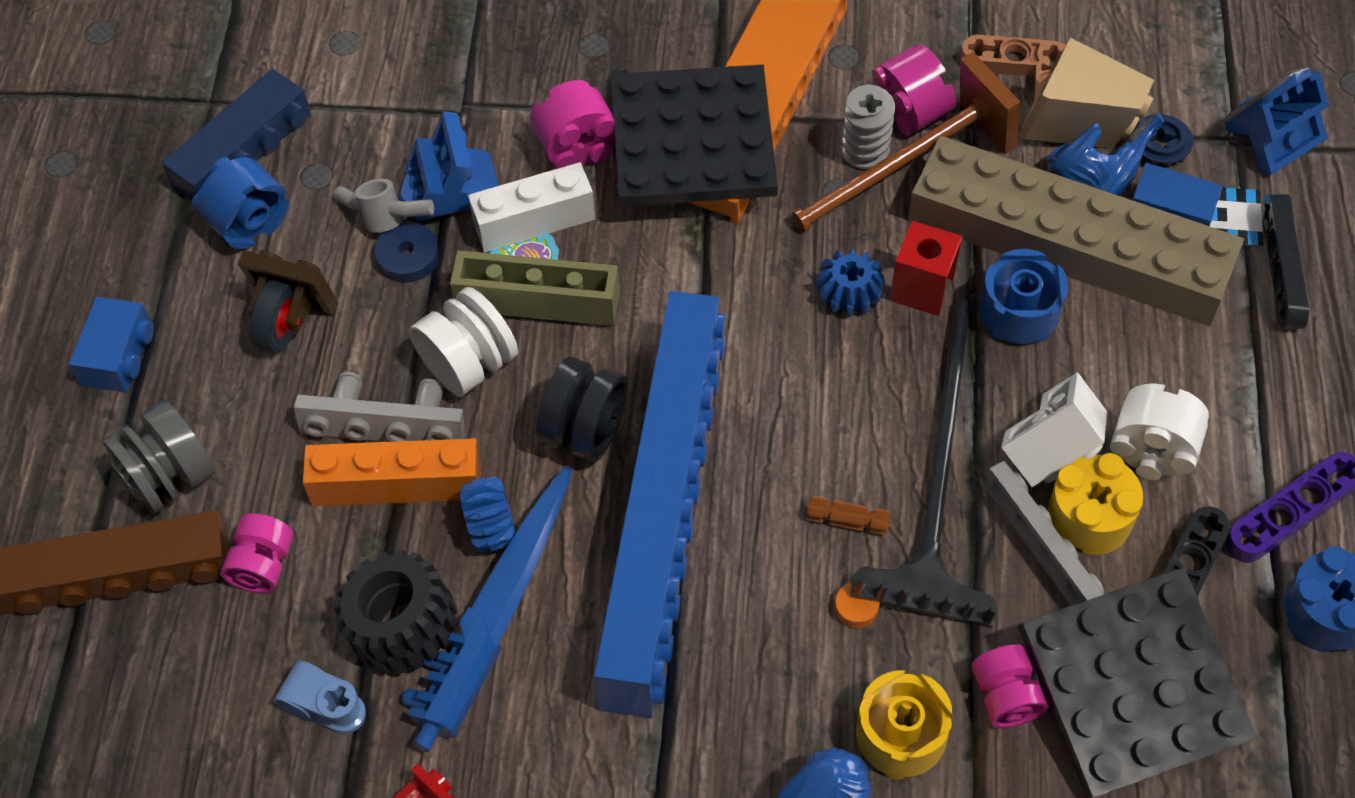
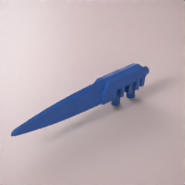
M569 466L564 467L542 494L502 554L472 608H467L460 620L463 635L454 632L450 634L448 641L453 645L450 653L441 651L434 660L430 657L424 660L426 667L439 671L430 670L426 677L432 684L429 691H418L408 688L404 692L403 704L411 707L407 715L421 728L413 742V745L418 749L429 752L438 735L449 738L455 737L502 650L500 641L525 593L560 509L572 474V469Z

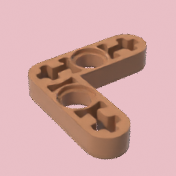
M972 35L963 42L960 58L965 57L971 52L981 51L982 56L978 57L993 73L1034 77V103L1044 80L1050 72L1049 57H1054L1056 61L1066 45L1051 40ZM995 52H999L998 58H994ZM1010 52H1018L1025 59L1015 62L1009 60L1005 55Z

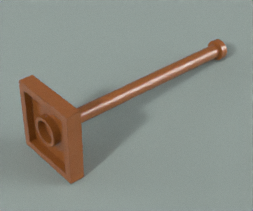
M971 52L960 59L959 105L964 109L963 111L804 210L798 208L793 211L792 217L796 225L802 232L807 231L811 228L812 222L933 148L940 135L949 138L974 121L1004 154L1018 147L1021 102L974 52Z

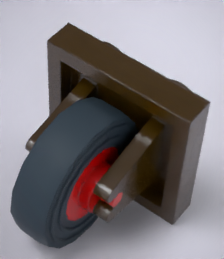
M243 250L238 265L255 289L248 309V314L252 315L250 329L254 346L264 351L278 353L289 344L294 332L300 331L309 311L334 316L339 302L318 266L305 260H297L296 263L285 261L277 254L266 250H260L259 253Z

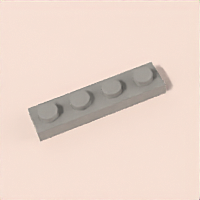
M1005 461L991 467L985 485L986 491L1070 606L1104 595V589L1099 579L1092 573L1088 574L1079 562L1078 554L1073 544L1068 539L1061 538L1053 527V521L1049 512L1042 505H1037L1029 495L1028 487L1023 477L1018 472H1012Z

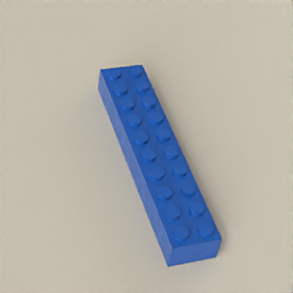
M669 291L594 675L599 711L652 719L655 703L663 704L667 679L664 677L665 662H670L674 642V636L671 635L673 621L677 622L681 602V595H678L680 581L684 582L688 561V556H685L687 543L692 541L694 529L693 506L698 505L701 488V479H699L700 467L704 468L706 462V433L711 431L714 413L712 400L713 395L717 396L720 379L718 366L719 361H723L726 337L724 332L726 314L719 313V297Z

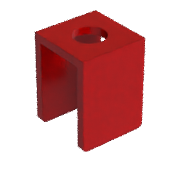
M912 221L895 261L890 300L894 303L939 316L942 310L947 279L953 280L956 273L963 236Z

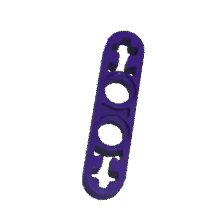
M1337 452L1329 456L1238 520L1232 526L1226 539V547L1230 555L1244 563L1255 562L1355 491V456L1346 452ZM1345 470L1349 473V477H1340L1332 486L1328 482L1335 471L1342 472ZM1300 489H1315L1321 495L1322 502L1319 504L1307 503L1300 496ZM1272 510L1285 512L1290 517L1291 524L1284 527L1275 525L1269 519L1268 512ZM1258 528L1262 531L1254 545L1252 543L1243 545L1239 541L1241 537L1246 539L1252 536Z

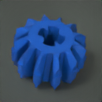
M853 247L848 252V255H843L836 250L832 255V260L824 259L819 275H817L816 286L820 291L822 303H831L833 314L840 309H845L850 318L854 310L857 309L866 315L870 305H878L881 300L882 290L885 288L884 274H881L882 267L880 261H871L869 251L859 256L856 255Z
M496 476L487 479L483 477L472 480V483L462 485L460 491L461 507L474 547L479 552L499 550L504 548L505 545H509L516 534V529L502 481Z

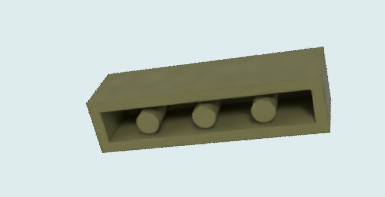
M459 250L457 251L450 282L453 299H456L458 292L465 287L474 288L495 307L500 315L614 326L620 294L617 265Z

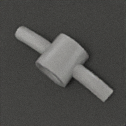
M374 179L365 182L355 190V193L340 186L335 189L333 194L335 200L351 209L360 210L365 227L371 232L380 233L394 229L400 225L403 217L428 216L434 213L432 200L398 201L394 185L388 179Z

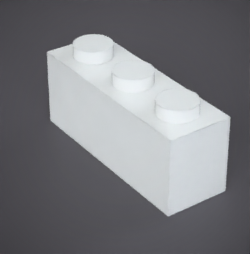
M581 162L468 195L473 224L484 253L595 220L593 191Z

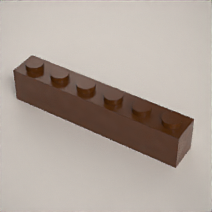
M216 510L1 547L0 615L17 612L33 614L45 607L57 605L78 606L91 599L102 597L123 598L130 595L131 592L148 589L164 591L171 589L176 584L193 581L197 583L213 582L218 577H222L220 572L229 551L228 529L219 511Z

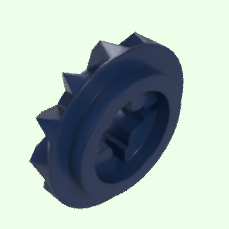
M1155 114L1146 116L1144 119L1148 120ZM1161 114L1164 122L1146 145L1142 158L1149 159L1153 165L1164 163L1169 168L1174 162L1183 163L1186 156L1191 153L1193 135L1188 126L1181 120L1173 116ZM1140 120L1137 122L1133 132L1138 127ZM1157 133L1163 142L1168 143L1166 148L1161 147L1159 142H1154Z

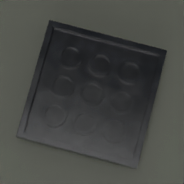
M764 64L611 74L614 121L616 123L615 141L620 207L774 197L778 195Z
M1185 568L1027 620L1018 625L1086 798L1098 797L1258 738Z

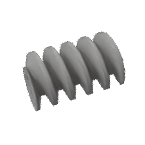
M862 85L852 90L846 98L841 154L844 161L852 167L870 169L886 159L890 153L895 103L892 96L885 89L876 85Z

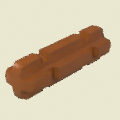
M811 496L808 501L806 518L809 521L823 523L825 519L830 520L829 525L863 531L865 527L870 528L869 533L886 535L889 530L891 512L888 510L874 508L873 511H868V506L839 500L828 503V498Z

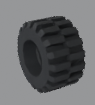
M395 550L391 556L387 552L377 554V559L373 561L366 559L361 562L362 567L357 572L352 570L346 576L349 580L348 583L340 585L337 594L341 599L334 601L333 610L337 614L334 619L336 626L341 631L340 633L367 666L371 669L375 666L382 673L388 674L391 668H393L396 674L406 673L409 666H413L415 670L423 667L422 661L428 657L434 660L440 654L437 649L441 645L447 646L449 643L448 631H454L457 624L454 615L457 614V606L453 601L454 597L434 566L427 559L423 560L420 554L412 552L410 555H407L404 550ZM410 602L400 615L382 622L386 614L394 607Z

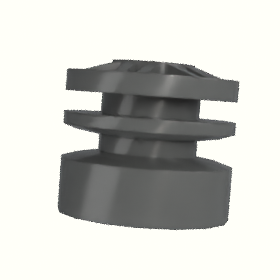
M162 400L141 414V420L147 432L143 437H140L127 425L120 428L129 445L125 449L112 434L102 440L108 452L110 465L123 485L134 498L145 504L154 514L163 509V504L155 492L156 489L160 488L172 502L178 498L176 489L171 481L174 477L178 476L185 484L194 488L216 473L211 459L195 434L175 408L166 400Z

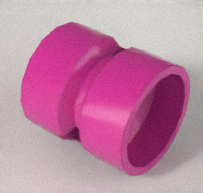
M256 513L242 515L232 539L235 547L229 549L220 572L222 578L229 584L248 592L259 594L274 592L283 568L280 561L284 560L288 554L294 537L293 530L287 524L267 515Z
M1016 644L998 647L980 655L972 662L971 668L979 690L988 693L983 702L991 725L994 728H1011L1023 725L1037 719L1048 710L1049 706L1041 684L1036 680H1031L1036 671L1024 645Z

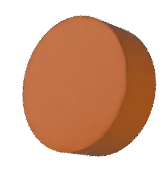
M848 583L836 595V616L840 622L850 628L859 629L867 627L877 618L880 602L850 597L852 583Z

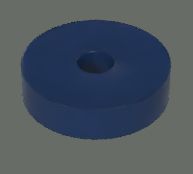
M400 223L394 229L382 232L375 243L374 253L380 271L387 278L396 282L409 283L421 280L435 269L439 261V249L435 235L429 228L419 223ZM407 250H411V251H412V252L409 253V254H402L404 251H407Z

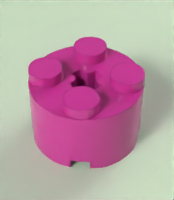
M922 44L917 47L914 45L872 70L877 86L885 89L892 96L895 103L894 115L896 116V124L900 132L906 137L926 127L956 107V95L952 83L945 86L940 77L941 74L946 72L933 52Z
M583 80L568 81L549 90L548 94L550 97L542 105L539 100L535 103L530 113V124L546 155L555 165L556 169L579 162L582 165L592 161L600 163L611 156V146L615 142L616 123L613 114L596 87H590L589 83Z

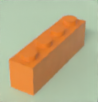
M476 438L305 445L303 485L312 507L461 501L460 491L462 485L472 483V480L481 478L482 462Z

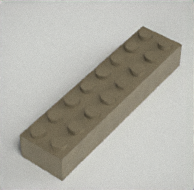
M941 135L912 192L908 217L910 222L915 221L961 235L964 241L1001 254L1016 249L1040 251L1047 255L1046 260L1057 267V264H1059L1067 277L1209 327L1220 305L1244 241L1242 237Z

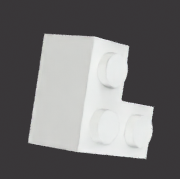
M1077 372L1042 394L1040 410L1006 430L1001 448L1031 487L1043 480L1046 483L1052 482L1057 479L1059 471L1065 465H1069L1081 457L1090 459L1102 449L1105 439L1107 411Z

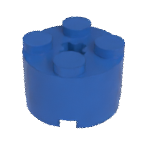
M226 157L217 160L210 169L211 175L192 200V206L199 216L231 247L236 249H245L256 245L257 243L253 238L262 232L267 236L273 233L283 221L289 207V201L285 198L284 194L287 193L285 188L260 164L248 157L236 158L231 161Z
M1016 249L1002 254L1000 260L990 265L985 276L979 310L981 318L988 328V333L993 339L1028 344L1046 341L1051 337L1059 323L1068 291L1067 277L1059 264H1057V267L1046 260L1047 255L1040 251Z
M1328 547L1323 552L1308 558L1300 567L1283 597V609L1285 608L1288 618L1287 625L1291 633L1311 649L1330 653L1332 650L1346 649V651L1355 649V554L1346 552L1341 547Z

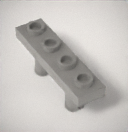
M343 372L338 377L333 398L297 395L294 405L300 434L315 437L328 436L351 438L358 441L373 440L384 442L466 438L463 409L439 407L443 386L434 379L420 381L415 403L410 405L358 400L363 385L361 377L353 372Z

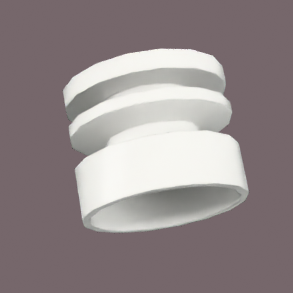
M465 287L458 292L456 299H449L444 303L445 317L438 312L432 311L412 325L409 330L411 341L426 367L449 392L461 398L483 382L485 377L482 367L490 372H497L502 367V362L509 363L518 355L517 343L503 317L480 292L471 287Z

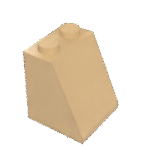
M1070 38L1044 80L1018 136L1030 140L1072 143L1074 139L1078 138L1096 122L1100 125L1099 129L1102 131V134L1094 147L1113 149L1122 136L1127 139L1130 137L1139 118L1142 119L1153 101V97L1149 96L1148 93L1154 80Z

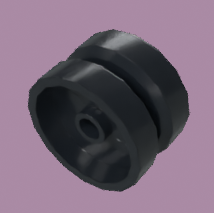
M571 356L563 359L555 370L541 402L536 426L537 441L560 451L570 444L573 455L594 463L599 461L608 450L622 418L628 391L627 377L605 368L594 375L593 366L590 363Z

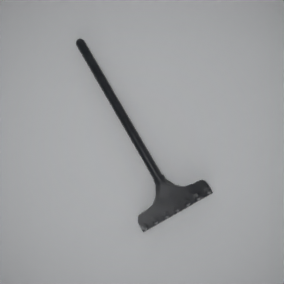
M960 298L954 305L923 541L920 542L917 554L907 565L900 569L859 568L852 580L850 597L880 602L885 605L992 628L997 612L994 599L987 593L976 591L957 583L947 574L940 556V537L970 314V302L965 298Z

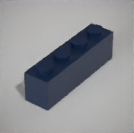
M272 68L162 162L171 186L192 201L204 182L211 175L210 169L217 160L226 157L231 161L236 158L248 157L257 162L268 151L275 149L283 138L296 127L301 126L307 117L311 115L305 91Z

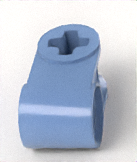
M302 660L295 662L274 698V702L286 712L298 718L313 721L341 734L356 731L361 727L366 718V707L358 697L352 684Z

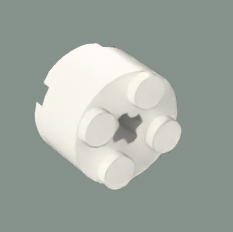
M1144 384L1129 391L1123 403L1110 443V449L1113 453L1117 454L1129 465L1135 467L1138 476L1151 481H1157L1161 476H1176L1194 472L1209 419L1208 409L1197 397L1179 389L1178 395L1165 392V385Z

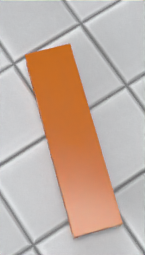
M761 0L725 66L764 64L774 152L847 10V0ZM751 198L688 203L731 217V223L738 225Z

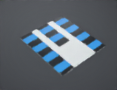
M1222 187L1210 227L1244 238L1242 244L1263 246L1260 190Z

